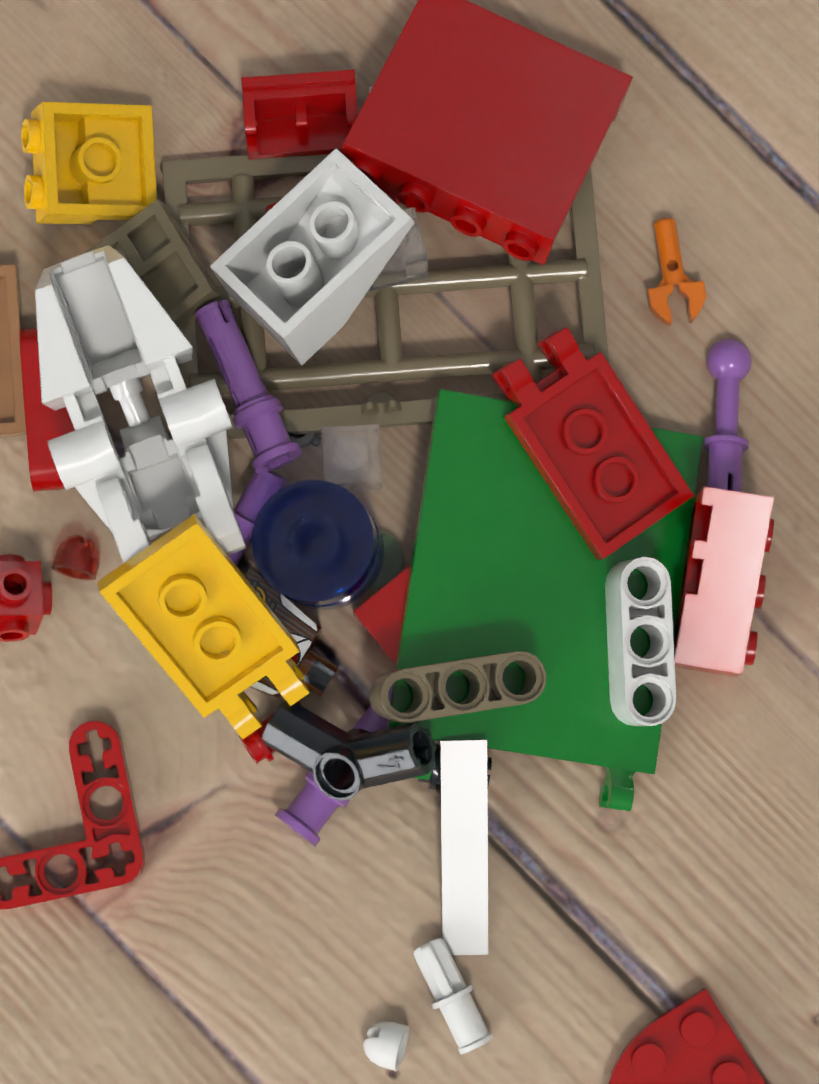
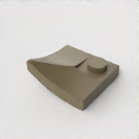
M158 199L86 251L89 252L109 245L121 254L179 329L195 316V313L200 308L210 304L221 295L168 206Z

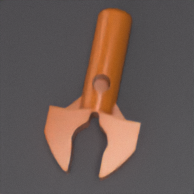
M661 218L654 223L662 280L657 288L647 290L648 307L658 320L669 327L672 323V318L667 302L673 292V288L676 287L678 294L683 296L688 303L687 313L689 323L691 324L706 300L704 281L693 282L684 274L676 221L672 218Z

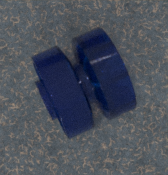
M303 480L280 489L261 508L252 532L254 560L264 579L281 594L311 609L331 610L355 602L372 587L382 568L384 542L376 519L351 492L332 482Z

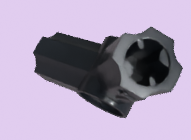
M284 700L267 723L262 736L265 745L312 772L319 789L335 800H348L364 788L427 775L436 766L434 760L436 745L429 728L421 727L417 721L372 732L364 729H351L345 732L298 703L290 706Z

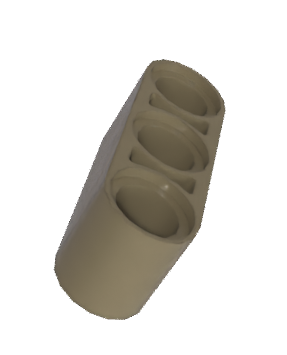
M520 651L391 670L381 674L374 681L370 689V703L373 711L380 718L388 722H415L521 705L534 701L542 694L546 685V671L543 663L536 656ZM511 662L518 664L525 674V684L517 694L510 693L503 683V672L505 667ZM454 671L463 673L469 682L467 698L459 704L452 701L446 692V681ZM399 679L407 682L413 692L411 706L402 713L396 711L390 705L388 699L391 685Z

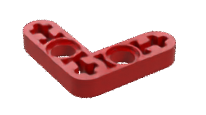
M88 721L79 725L73 731L69 740V755L86 840L0 858V868L7 867V872L13 876L30 873L26 861L35 859V878L42 890L41 895L33 896V884L15 887L12 889L13 899L5 900L3 892L0 891V909H13L125 885L134 881L142 873L145 865V852L123 743L119 733L111 725L101 721ZM97 730L100 738L110 739L111 749L105 750L102 753L104 769L109 770L117 766L119 777L98 778L86 785L84 773L96 772V768L91 755L81 754L80 745L89 742V732ZM104 786L116 788L123 798L121 812L111 820L98 818L91 808L93 794ZM120 843L122 851L133 852L134 862L128 863L125 866V875L117 876L115 868L112 867L94 870L99 882L88 883L89 865L82 853L83 848H93L92 859L110 855L112 852L111 844ZM65 854L76 862L78 876L71 886L58 888L49 882L46 875V867L53 857Z

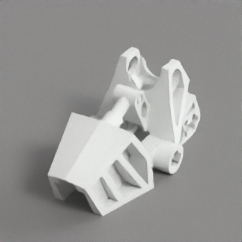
M109 245L74 256L43 269L35 289L42 404L55 411L66 407L75 431L48 440L53 461L65 489L68 490L75 487L112 532L123 563L152 544L151 539L175 528L193 514L199 520H204L207 530L227 555L246 549L242 532L234 514L226 430L233 428L215 379L190 388L186 387L178 365L192 360V345L127 260ZM151 376L173 439H169L160 415L150 418L141 395V391L144 389L140 381L141 378ZM108 388H110L114 400H119L129 427L120 430L126 457L120 459L96 395L107 392Z

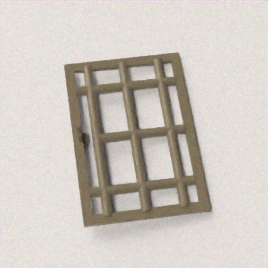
M329 154L248 160V155L162 161L160 171L163 173L164 201L190 244L189 226L234 223L236 242L265 215V208L268 205L278 203L283 198L255 199L254 179L308 175ZM591 167L571 206L576 259L546 261L543 266L537 262L516 259L508 254L509 264L396 273L394 252L363 297L376 298L380 349L379 360L267 368L264 328L227 293L223 286H216L221 295L212 302L217 301L219 305V302L225 299L229 301L231 308L240 307L242 335L268 394L269 391L492 374L507 363L514 362L519 358L527 367L536 384L542 380L541 370L556 369L537 346L538 333L533 285L578 282L584 343L578 344V347L586 359L598 352H602L609 363ZM231 181L232 201L188 204L187 184ZM402 203L397 204L402 210H411ZM511 287L516 349L403 358L398 295ZM193 316L179 329L193 347L192 360L178 365L187 388L215 379L220 394H230L221 372L199 373L196 317ZM379 391L371 394L365 404L282 410L280 416L288 435L433 424L436 399L397 402L391 394ZM504 393L477 395L512 402ZM228 415L233 428L226 430L227 440L246 438L243 430L236 429L232 420L234 415Z

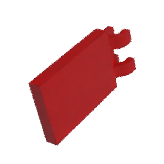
M564 327L560 331H554L537 343L546 359L556 368L548 376L535 384L521 358L507 363L492 373L491 376L506 397L516 405V408L503 416L596 560H602L692 498L694 494L602 352H598L586 359L569 329Z

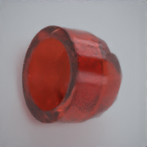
M77 534L68 536L60 543L56 550L52 569L70 578L85 581L96 580L101 552L96 542L92 539L84 541L83 536Z

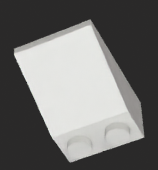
M336 148L212 263L210 268L227 293L300 365H303L344 327L414 225V221Z

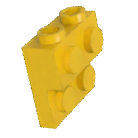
M42 102L31 112V119H24L21 129L22 149L24 153H33L34 175H27L25 178L24 202L27 209L36 210L37 224L91 225L96 220L128 221L157 200L152 105Z

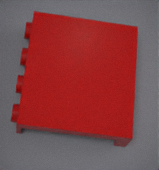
M418 0L343 143L341 153L383 192L398 198L407 208L419 213L429 212L450 222L462 234L471 237L481 236L502 246L509 255L523 261L533 260L544 266L553 243L612 122L615 121L633 77L467 0Z

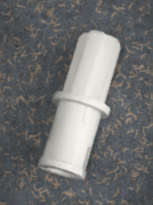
M436 938L414 950V958L435 998L431 1005L433 1009H440L457 1043L460 1055L491 1041L493 1036L491 1032L489 1033L470 994L474 988L472 984H465L445 941L441 938Z

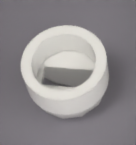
M381 1021L372 1025L367 1032L369 1038L363 1042L366 1056L379 1067L398 1071L408 1044L409 1026L388 1021Z

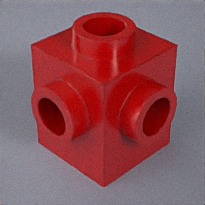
M13 554L0 555V641H21L28 638L29 635H36L43 616L51 615L52 585L51 581H42L41 561H25L24 557Z

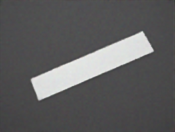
M487 740L440 741L442 939L445 941L451 955H489Z

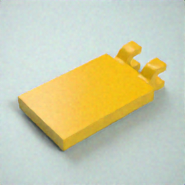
M195 514L97 582L102 596L199 713L205 718L219 708L242 739L262 727L260 720L254 714L257 711L256 705L244 692L257 681L267 675L290 706L309 694L308 687L302 681L305 678L303 672L291 659V657L300 652L297 641Z

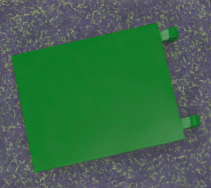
M439 389L436 398L395 670L520 651L536 656L543 663L546 671V685L541 695L534 701L526 704L417 722L421 727L429 728L434 741L487 740V748L605 767L607 772L600 790L599 807L631 811L634 798L633 774L635 772L655 774L662 724L654 726L626 725L618 720L612 711L609 691L605 601L606 576L613 566L622 561L649 557L661 562L669 572L671 580L673 638L675 637L703 437L650 427L694 496L606 558L596 560L503 416L516 408V405L510 401ZM634 569L628 577L627 585L632 596L641 600L647 592L648 583L644 574ZM637 627L631 634L630 645L633 652L641 658L650 649V638L644 629ZM514 662L507 665L503 672V683L510 693L517 694L525 684L524 671ZM454 671L446 681V692L449 698L458 704L467 698L469 682L463 673ZM399 679L393 683L390 705L396 711L402 713L411 706L413 692L407 682ZM641 684L633 694V705L637 712L644 716L652 707L653 697L650 690ZM387 721L386 728L403 725L411 722ZM431 772L414 778L430 780Z

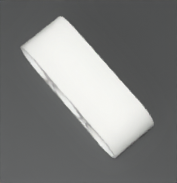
M641 557L619 562L611 568L606 576L605 601L611 708L618 720L626 725L654 726L662 724L670 718L676 704L671 580L669 572L661 562L654 558ZM634 569L642 572L648 583L647 592L641 600L632 596L627 585L628 577ZM637 627L644 629L650 638V649L642 658L633 652L630 645L631 634ZM641 684L650 690L653 697L652 707L644 716L639 714L633 705V694Z

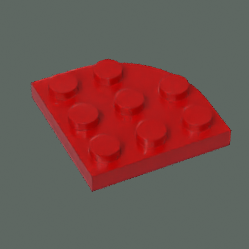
M702 988L655 1018L630 1040L615 1062L608 1084L766 1083L708 991Z

